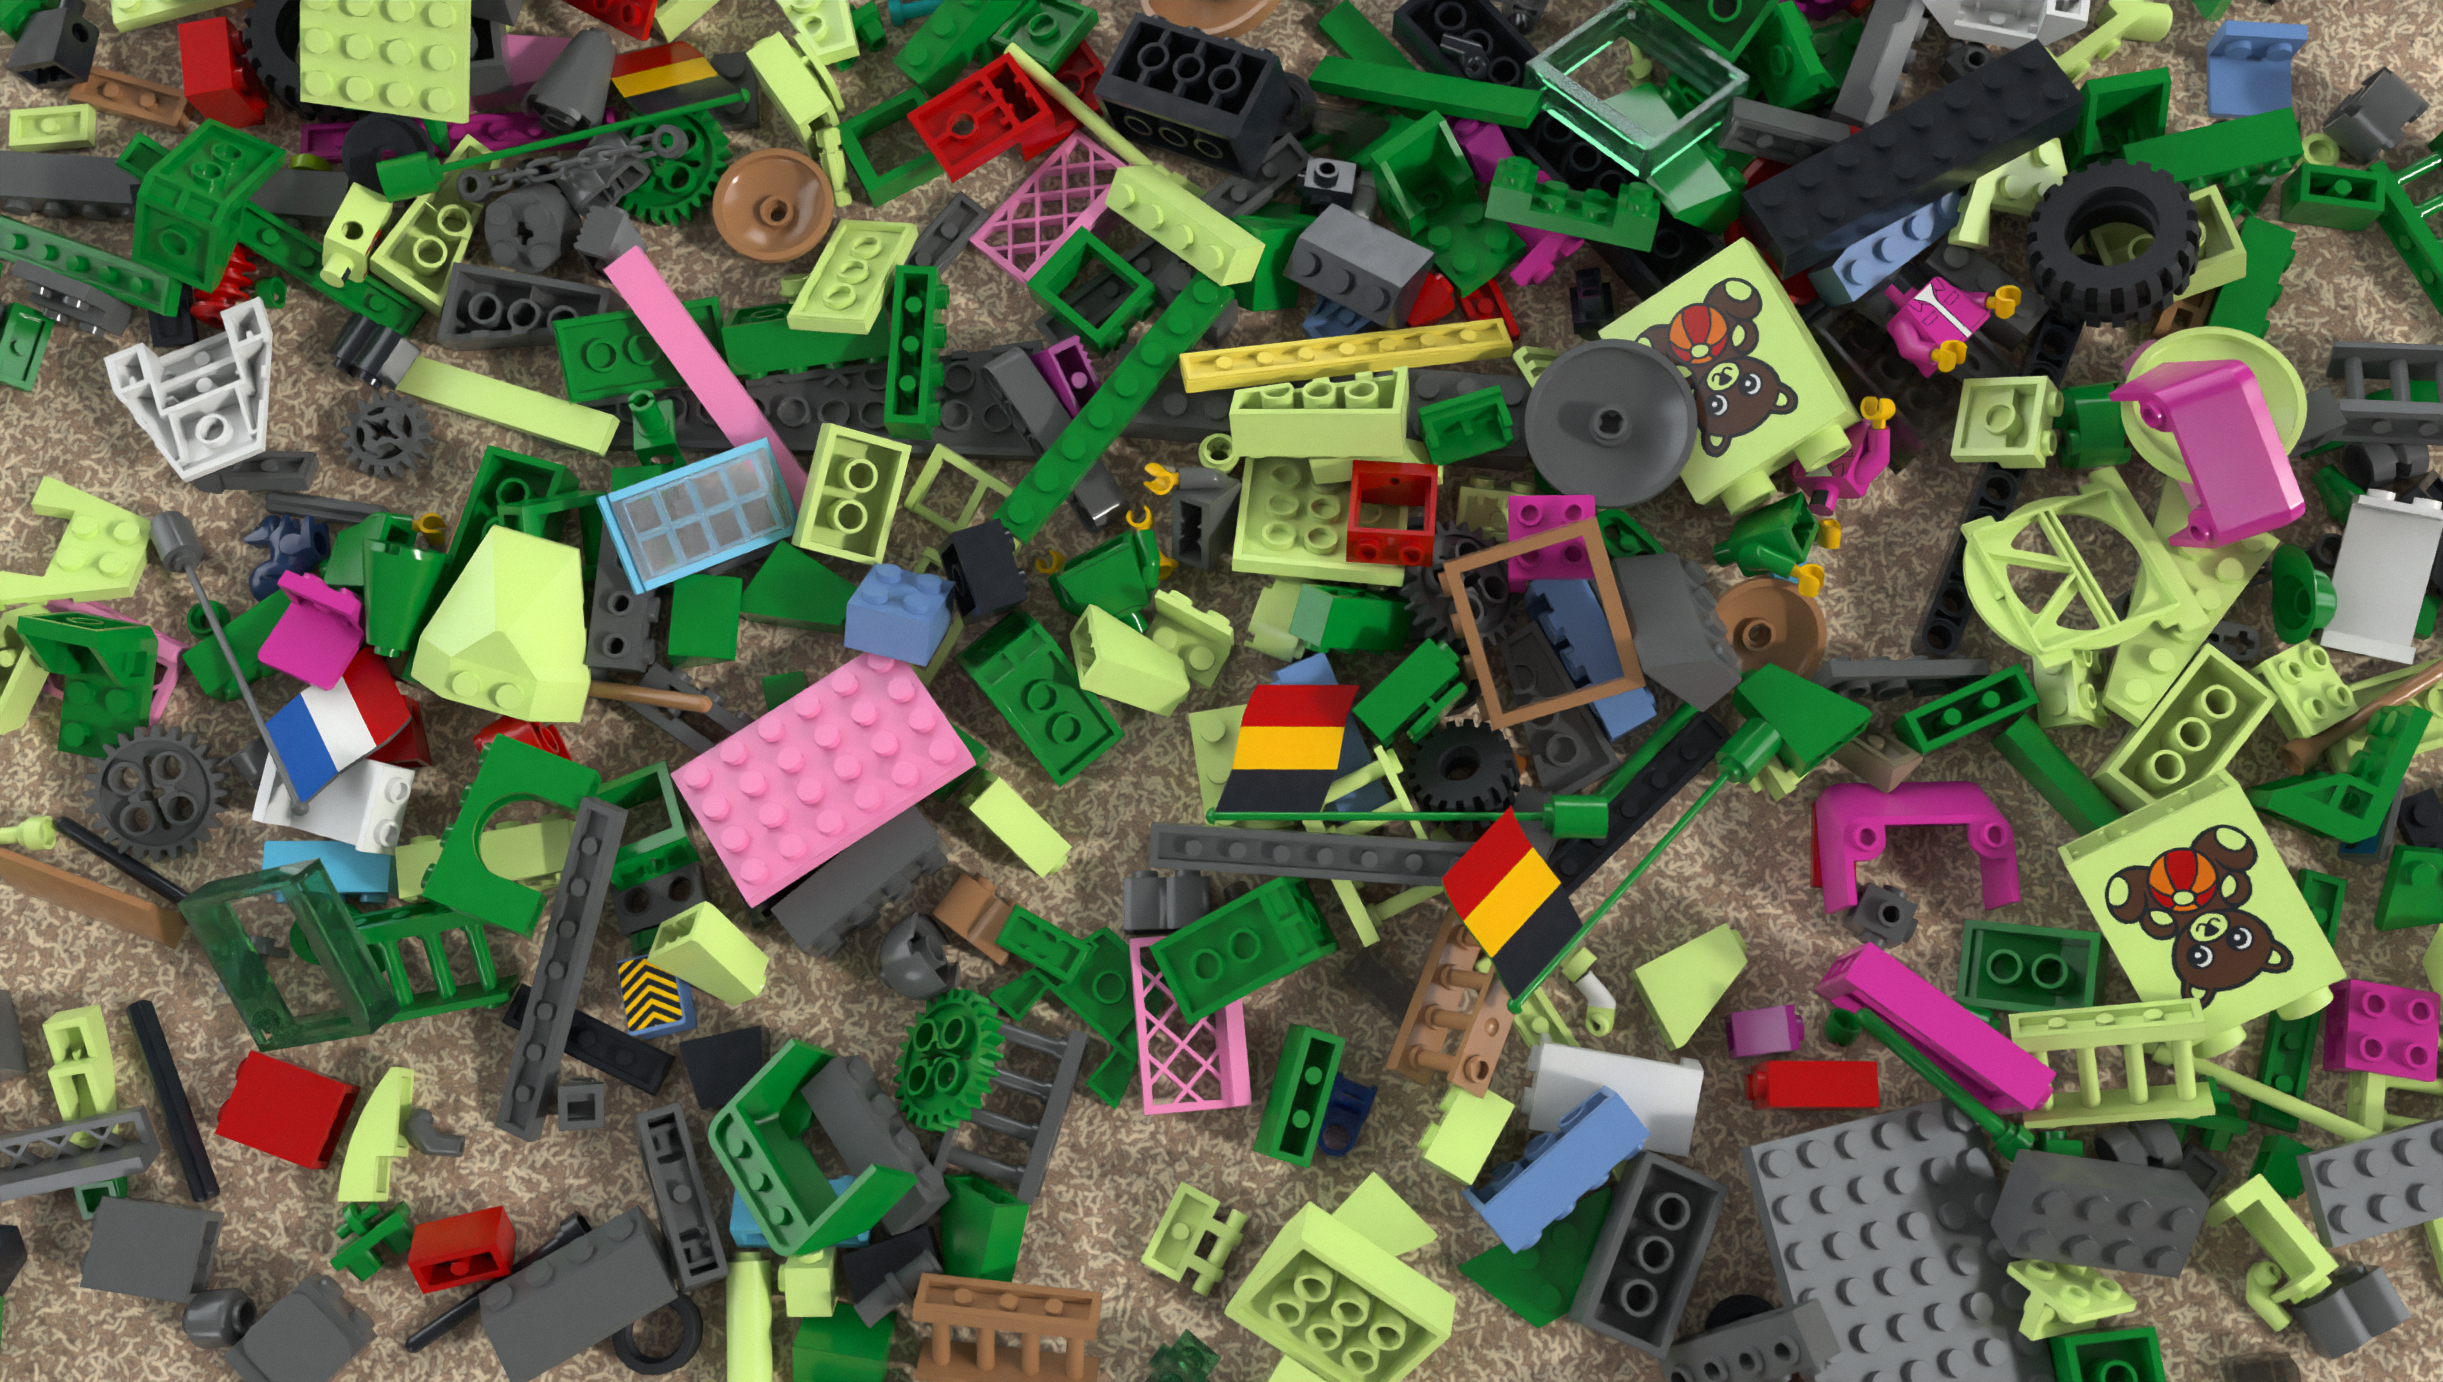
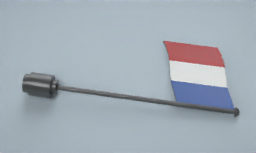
M178 511L160 513L152 519L149 532L159 558L166 570L187 574L294 804L291 811L297 816H303L309 811V802L340 774L389 743L412 720V716L382 656L374 653V645L367 644L354 656L333 689L324 691L311 685L299 693L268 722H265L194 570L204 560L206 553L192 522Z

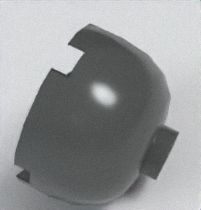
M913 912L901 919L889 929L880 947L881 966L879 967V974L882 981L888 988H894L899 994L914 1001L937 998L941 994L948 993L950 988H957L961 982L959 962L950 967L941 946L950 945L946 934L929 915L924 914L918 917V912Z

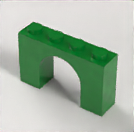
M497 733L493 743L487 742L480 753L478 767H481L475 782L467 783L459 799V806L462 807L456 822H450L442 834L440 847L443 850L437 863H431L422 877L421 888L424 891L421 896L430 903L530 940L548 899L539 891L499 877L487 869L480 850L483 830L489 819L497 811L519 801L540 802L578 816L582 797H595L602 778L594 769Z

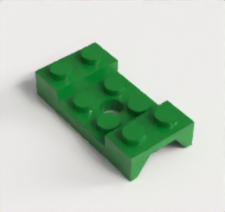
M1510 156L1507 159L1499 158L1484 217L1641 251H1651L1659 220L1661 202L1654 192L1655 188L1642 182H1632L1630 185L1621 184L1618 197L1615 199L1610 198L1608 193L1597 189H1587L1585 192L1569 189L1568 185L1559 181L1536 182L1540 166L1531 165L1532 162L1519 156Z

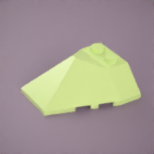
M494 524L421 633L411 677L441 698L506 716L535 722L579 723L582 719L591 684L590 668L586 666V643L588 638L587 628L584 626V592L580 549Z

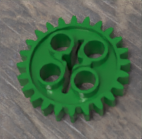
M706 109L621 130L631 141L635 137L654 133L661 125L670 124L679 127L685 132L688 143L696 140L692 148L688 149L682 157L675 160L660 155L643 159L651 170L649 180L632 192L621 196L617 202L619 205H623V209L629 215L634 216L636 214V217L645 224L651 218L658 227H661L665 218H667L675 227L678 225L679 215H683L689 222H692V210L697 208L703 214L707 213L704 202L707 199L713 202V191L717 187L721 175L729 168L724 161L733 158V154L725 147L730 141L721 132L722 126L716 119H712V116ZM632 111L628 112L630 119L640 117ZM666 134L662 138V145L665 149L670 148L673 144L671 134ZM651 140L636 144L643 147V150L639 153L654 150L652 145L647 147ZM689 178L685 186L677 188L683 179Z
M952 987L948 994L944 993L937 996V1002L927 1000L925 1014L918 1011L915 1013L917 1025L915 1028L911 1026L906 1027L910 1037L908 1042L899 1043V1047L904 1051L903 1057L898 1058L894 1062L895 1065L901 1067V1072L893 1078V1082L901 1084L894 1097L903 1100L899 1111L907 1113V1121L915 1123L920 1128L945 1133L948 1127L958 1129L960 1119L969 1122L971 1120V1107L981 1110V1094L992 1093L988 1081L990 1078L999 1077L1000 1074L993 1068L994 1063L1004 1058V1054L996 1051L997 1046L1005 1040V1036L996 1034L1003 1021L994 1018L998 1009L989 1005V998L965 988L959 990ZM962 1057H964V1058H966V1059H969V1060L960 1061V1060L962 1059Z

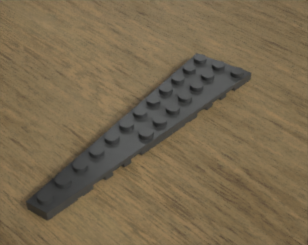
M1042 340L991 346L990 350L967 352V350L952 351V355L939 356L938 362H943L944 383L943 387H936V401L941 403L940 426H934L933 440L891 438L884 424L887 361L872 364L865 363L861 366L847 365L836 369L809 370L798 374L765 376L759 379L745 380L746 382L741 383L793 455L814 456L822 423H832L911 445L909 458H929L936 444L941 443L966 459L1037 461L987 389L981 377L980 367L1015 346L1020 347L1030 359L1031 355L1043 350ZM674 388L665 390V393L653 394L655 401L671 399L674 403L676 442L681 452L723 453L734 449V446L692 390ZM630 395L619 396L614 399L607 398L577 403L614 415L620 420L607 451H634L632 410L628 406L630 404L628 402ZM547 440L546 442L551 449L577 450Z

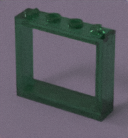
M1616 0L1528 61L1525 68L1523 89L1543 92V110L1642 181H1645L1722 124L1733 98L1746 97L1750 76L1639 1ZM1620 37H1624L1710 96V98L1654 138L1566 75Z
M320 858L209 881L177 903L260 1052L371 1035L401 1010ZM281 891L344 1008L292 1016L229 901ZM261 1029H263L265 1034H272V1036L266 1040Z

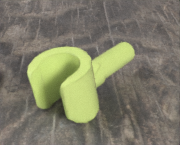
M1631 33L1627 36L1634 63L1625 67V75L1631 87L1635 88L1650 82L1649 74L1652 64L1648 58L1644 59L1637 34Z

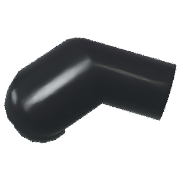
M1447 32L1444 33L1439 52L1457 57L1468 78L1481 80L1486 77L1490 64L1482 45L1471 39Z

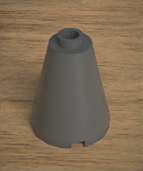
M597 28L580 30L524 95L520 104L522 112L528 118L531 112H533L541 119L538 126L556 137L601 126L617 51L616 47L611 43L612 38ZM589 137V138H585V139H589V142H590L593 137ZM583 139L571 143L581 145Z

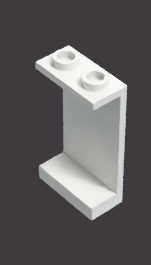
M2368 488L2366 495L2359 494L2353 496L2331 578V583L2335 588L2337 596V609L2332 621L2325 628L2317 630L2315 639L2320 646L2412 665L2416 648L2410 646L2443 528V510H2440L2442 502L2414 497L2413 503L2408 504L2394 501L2396 493Z
M268 752L251 820L267 824L290 826L356 845L355 850L361 852L394 855L416 771L365 758L340 774L309 802L307 814L297 816L291 811L294 804Z
M1541 1032L1539 1045L1532 1044L1529 1053L1528 1071H1534L1531 1088H1523L1520 1104V1113L1527 1114L1528 1129L1556 1133L1560 1130L1557 1122L1561 1117L1605 1085L1619 1094L1651 1133L1643 1141L1644 1147L1642 1149L1688 1157L1704 1074L1699 1060L1681 1057L1680 1064L1678 1065L1552 1042L1549 1033Z

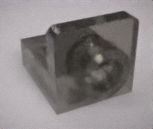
M2266 1350L2219 1357L2224 1382H2301L2299 1368L2296 1362L2291 1359L2289 1352Z

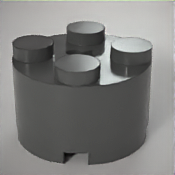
M2386 66L2380 67L2362 81L2363 87L2353 95L2349 94L2322 125V130L2327 136L2364 166L2372 161L2381 150L2388 152L2405 135V132L2401 130L2407 121L2409 123L2414 122L2430 105L2420 94Z
M532 182L497 198L487 206L484 222L485 236L491 249V256L497 264L507 266L521 273H538L563 260L575 248L574 243L578 242L576 236L581 234L579 230L582 228L581 217L574 210L570 202L560 194L562 192L560 189L548 183Z

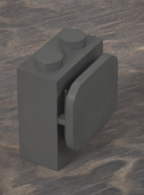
M102 1196L101 1203L96 1208L92 1217V1229L94 1231L90 1247L81 1262L80 1271L83 1276L80 1287L171 1302L191 1303L198 1292L207 1290L225 1212L155 1200Z
M318 1272L305 1278L291 1293L280 1299L223 1358L246 1382H331L378 1335L372 1329L375 1326L372 1318L359 1307L353 1309L342 1297L344 1290L339 1283L328 1275L323 1277Z

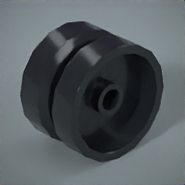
M372 113L356 121L345 135L341 150L344 171L352 184L355 182L383 196L385 194L378 176L376 162L381 161V153L384 150H393L397 157L427 151L430 158L435 157L434 145L421 126L409 117L388 113ZM411 198L405 199V200H401V201H397V202H406V201L410 200Z

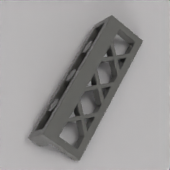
M141 1105L0 1135V1151L14 1157L10 1166L0 1167V1202L146 1172L161 1152V1148L145 1106ZM134 1121L140 1139L128 1141L112 1131L116 1124ZM81 1131L100 1139L96 1148L87 1150L69 1140L74 1133ZM41 1140L57 1148L53 1157L42 1158L28 1151L27 1148L31 1142Z

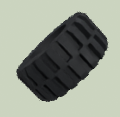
M253 0L256 4L255 8H248L244 17V22L249 28H245L242 32L243 44L248 49L246 56L258 77L281 105L289 111L295 110L300 117L309 121L315 120L317 115L323 124L335 123L337 118H343L346 123L358 121V115L367 112L368 115L377 113L301 102L300 65L296 63V49L300 41V0Z
M2112 159V164L2100 166V161L2086 165V171L2078 174L2076 170H2073L2063 176V184L2060 186L2056 183L2051 185L2043 194L2044 202L2040 201L2035 205L2031 213L2032 222L2027 226L2026 234L2030 273L2032 274L2033 284L2037 293L2044 295L2045 304L2053 311H2058L2062 308L2063 318L2074 323L2079 318L2085 319L2086 326L2100 328L2101 323H2112V328L2126 327L2127 320L2136 318L2137 323H2141L2151 319V311L2156 308L2163 312L2174 304L2173 293L2177 296L2182 295L2190 285V276L2195 274L2198 265V211L2195 202L2190 200V192L2181 182L2174 184L2173 174L2162 168L2154 172L2150 163L2137 161L2135 165L2126 164V159ZM2122 222L2133 224L2146 230L2155 239L2152 245L2139 257L2124 264L2114 266H2100L2085 262L2071 251L2073 245L2083 234L2107 223Z

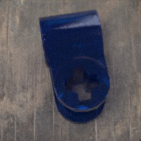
M1337 1070L1316 1142V1147L1323 1156L1329 1159H1340L1350 1153L1355 1145L1361 1126L1365 1123L1378 1090L1377 1085L1372 1084L1367 1087L1345 1078L1344 1072ZM1332 1126L1342 1128L1347 1134V1145L1339 1150L1327 1147L1323 1140V1133L1327 1128Z

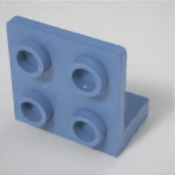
M2225 20L2206 44L2208 116L2239 119L2291 107V59L2308 40V25Z

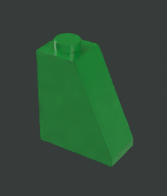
M781 539L741 595L739 615L749 622L845 635L847 603L857 590V587Z
M1770 662L1758 671L1755 668L1746 671L1743 674L1742 681L1736 685L1731 704L1746 720L1749 717H1758L1776 729L1783 741V746L1776 754L1799 779L1865 731L1873 715L1867 707Z
M975 1173L942 1175L944 1185L952 1196L940 1208L944 1275L1012 1282L1029 1205Z

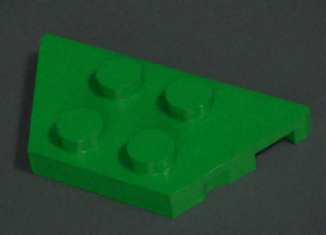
M1606 1186L1576 1202V1206L1570 1214L1560 1220L1554 1219L1541 1230V1238L1532 1247L1526 1250L1520 1249L1513 1254L1501 1242L1458 1265L1460 1272L1537 1329L1567 1314L1570 1311L1612 1202L1610 1187Z

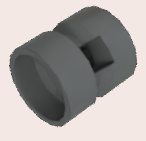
M2347 442L2342 450V464L2349 479L2365 492H2367L2368 488L2379 489L2393 482H2402L2426 473L2429 467L2430 456L2427 445Z
M2166 1119L2129 1121L2128 1129L2119 1124L2094 1135L2093 1143L2099 1160L2172 1169L2182 1164L2183 1156L2178 1138Z

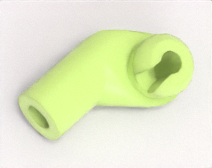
M2271 1261L2254 1263L2246 1273V1301L2275 1332H2278L2285 1328L2293 1319L2280 1303L2276 1304L2270 1297L2275 1291V1285L2278 1284V1280L2282 1277L2281 1271Z

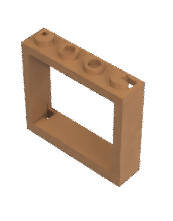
M1595 515L1444 561L1445 571L1438 573L1441 588L1445 598L1451 596L1454 598L1458 613L1450 615L1457 639L1466 638L1470 654L1463 656L1470 681L1475 679L1479 681L1483 695L1476 697L1477 706L1482 721L1491 720L1493 730L1646 686ZM1583 536L1624 676L1502 711L1461 572Z

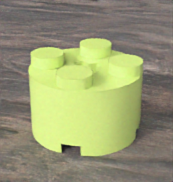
M1269 574L1268 576L1276 580L1274 584L1268 583L1267 587H1263L1248 628V632L1254 633L1255 637L1248 636L1243 646L1292 663L1294 658L1301 660L1306 651V648L1303 646L1305 640L1289 633L1302 584H1320L1302 577Z

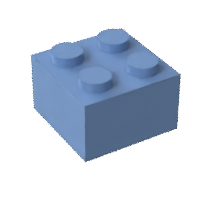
M875 563L847 603L844 647L926 667L951 626L956 582L944 580L935 574H920L903 570L894 564Z

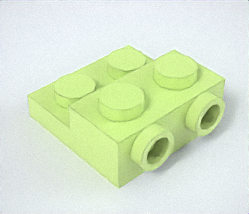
M2048 376L1964 379L1950 456L1955 462H1998L2002 468H2045L2047 456H2054L2057 449V436L2055 431L2051 429L2053 417H2060L2063 412L2064 399L2062 392L2058 391Z

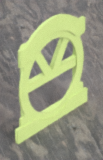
M2114 466L2089 473L2087 479L2090 483L2079 487L2078 490L2081 494L2079 496H2056L2036 500L2016 509L2002 521L1995 522L1992 516H1987L1965 523L1960 528L1967 540L1963 557L1964 582L1974 608L1990 629L2011 646L2033 656L2043 671L2072 661L2074 659V655L2071 652L2072 649H2101L2121 644L2140 634L2154 621L2158 622L2163 629L2177 625L2182 634L2205 627L2210 623V620ZM2056 515H2079L2101 521L2124 535L2138 551L2145 567L2146 588L2141 603L2126 619L2121 622L2119 621ZM2033 522H2037L2058 556L2016 550L2011 547V543L2021 530ZM2011 564L2069 575L2041 612L2034 614L2014 593L2007 576L2006 566ZM2079 591L2100 628L2095 630L2069 629L2058 626L2056 620Z

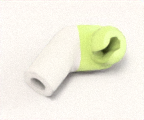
M1589 970L1574 985L1588 1000L1585 1020L1588 1033L1595 1037H1602L1613 1028L1616 1000L1592 971Z

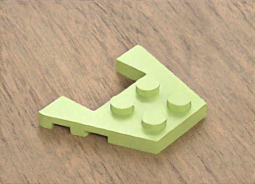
M2056 137L1972 181L1967 195L1960 199L1957 211L1961 215L1957 227L1950 230L1948 244L1973 249L1989 246L1990 209L2031 217L2035 205L2040 201L2044 202L2043 194L2055 183L2058 186L2062 185V177L2067 174L2060 139ZM2081 237L2071 249L2075 255L2085 254Z
M44 476L31 502L34 513L36 515L71 520L45 576L0 571V611L6 610V605L28 603V605L38 603L41 606H47L49 600L73 598L74 603L132 597L154 548L149 536L151 521L52 477Z

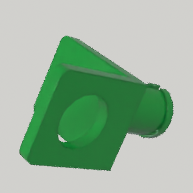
M646 389L632 393L628 398L630 403L628 406L632 410L634 451L642 466L662 465L667 472L687 466V462L676 442L673 401L671 399L655 401L653 393ZM664 454L673 457V461L667 464H656L651 461V458Z

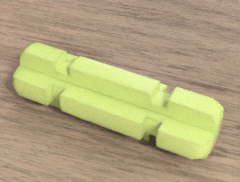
M823 127L816 130L815 133L818 148L822 147L823 152H819L821 167L833 191L834 207H844L851 204L852 196L850 187L845 185L849 180L843 149L838 148V145L842 144L840 131L837 127Z

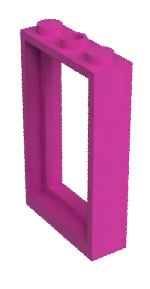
M1870 941L1839 955L1814 990L1837 1008L1846 1009L1854 1014L1860 1008L1869 1009L1997 1116L2032 1111L2033 1108L2039 1110L2053 1092V1087L2049 1084L2057 1074Z

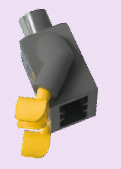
M1152 462L1146 465L1144 470L1157 478L1152 482H1143V484L1155 494L1164 495L1171 490L1173 485H1176L1177 488L1172 492V556L1167 558L1158 549L1160 555L1159 581L1166 580L1172 574L1174 568L1183 571L1198 567L1209 571L1235 537L1242 482L1236 477H1228L1224 471L1216 468H1177L1175 473H1170L1158 463Z

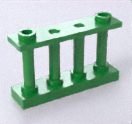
M2442 131L2427 145L2432 153L2394 172L2390 171L2384 160L2369 166L2365 171L2386 173L2384 212L2376 220L2437 311L2443 317V237L2437 239L2424 221V219L2443 210V192L2414 205L2401 187L2440 166L2443 168Z
M429 901L321 921L308 938L313 955L330 952V955L336 956L352 1006L347 1007L336 1025L338 1033L355 1030L356 1033H366L384 1024L483 1006L485 1009L497 1008L511 1000L519 984L518 975L498 978L483 930L485 923L435 905ZM459 928L460 931H465L480 982L455 986L440 937V933L443 930ZM412 936L422 939L437 990L412 993L397 945L399 939ZM373 944L374 947L379 948L394 998L370 1002L355 957L354 949L356 947Z

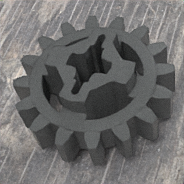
M389 391L386 400H384L376 392L372 395L373 403L368 405L362 400L357 402L361 409L358 414L347 413L346 416L353 423L351 426L341 427V432L350 438L341 443V446L350 454L347 458L349 462L357 468L360 467L359 470L366 476L371 477L375 473L379 479L386 481L391 472L400 480L403 479L404 468L408 467L416 472L418 467L415 461L418 458L428 460L430 457L423 449L424 446L434 445L435 440L426 434L434 429V424L426 418L428 415L427 411L419 404L416 405V402L410 396L405 395L401 399L394 391ZM412 427V436L410 438L409 430ZM378 432H381L385 435H395L397 439H394L390 436L388 438L385 436H380Z

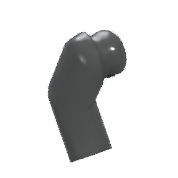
M419 1108L411 1112L410 1118L405 1121V1134L421 1153L459 1158L463 1156L464 1136L439 1134L432 1126L434 1118L427 1109Z

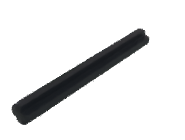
M150 1000L137 1001L126 1007V1014L191 1196L195 1202L209 1201L220 1194V1188L153 1003Z

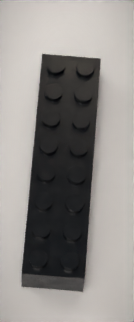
M2035 38L1743 192L1739 220L1780 279L1784 281L2075 128L2085 98L2038 38Z

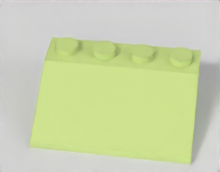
M1309 1201L1282 1228L1226 1306L1224 1314L1329 1382H1400L1451 1336L1456 1297Z

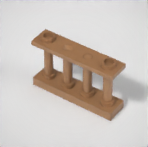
M1452 907L1447 909L1385 1068L1422 1086H1427L1433 1070L1447 1072L1449 1074L1446 1081L1477 1098L1483 1099L1516 1014L1510 1013L1507 1009L1506 1004L1510 998L1492 963L1488 973L1472 971L1481 947L1457 917ZM1465 988L1481 990L1472 1014L1456 1012ZM1449 1029L1465 1031L1456 1056L1440 1053Z
M922 1273L913 1305V1321L932 1323V1339L924 1338L915 1372V1380L929 1382H1097L1100 1357L1084 1356L1085 1340L1096 1341L1102 1307V1292ZM950 1325L975 1327L977 1329V1344L950 1341ZM995 1330L1020 1332L1021 1349L995 1346ZM1040 1335L1067 1338L1066 1354L1039 1351Z

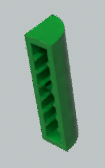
M2025 712L2020 714L1990 741L2081 837L2125 816Z

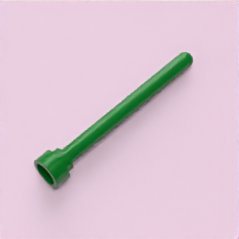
M1739 670V673H1740V676H1741V679H1742V678L1744 677V675H1743V673ZM1684 701L1593 795H1605L1608 805L1699 710Z
M1860 1008L1856 1011L1855 1020L1860 1026L1992 1134V1141L1996 1144L1995 1149L2006 1159L2014 1162L2018 1148L2026 1150L2031 1148L2035 1136L2020 1123L2013 1124L2009 1120L2005 1122L1869 1009Z

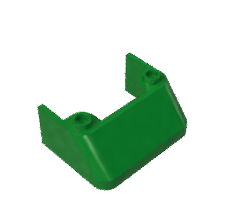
M791 1038L713 1118L708 1130V1140L772 1250L781 1256L800 1258L870 1230L918 1182V1179L912 1173L872 1163L839 1197L836 1195L801 1139V1136L813 1125L816 1115L800 1090L833 1058L838 1057L834 1051Z

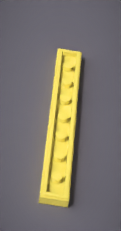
M1503 318L1182 353L1179 354V367L1186 393L1353 375L1366 371L1393 370L1394 367L1401 366L1414 368L1511 357L1513 344Z

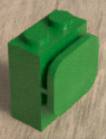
M1428 638L1355 706L1352 711L1356 718L1381 742L1385 749L1409 726L1412 727L1406 732V736L1412 744H1415L1468 694V688L1462 681L1451 689L1460 679V670L1458 668L1460 658L1444 641L1436 645Z

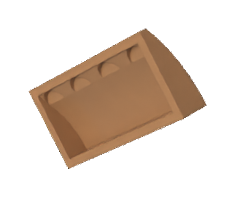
M0 847V874L17 891L176 949L189 921V918Z

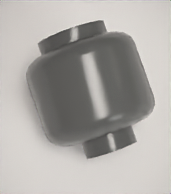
M236 1287L200 1291L184 1311L182 1327L192 1344L198 1348L231 1347L240 1341L256 1323V1305L243 1290Z

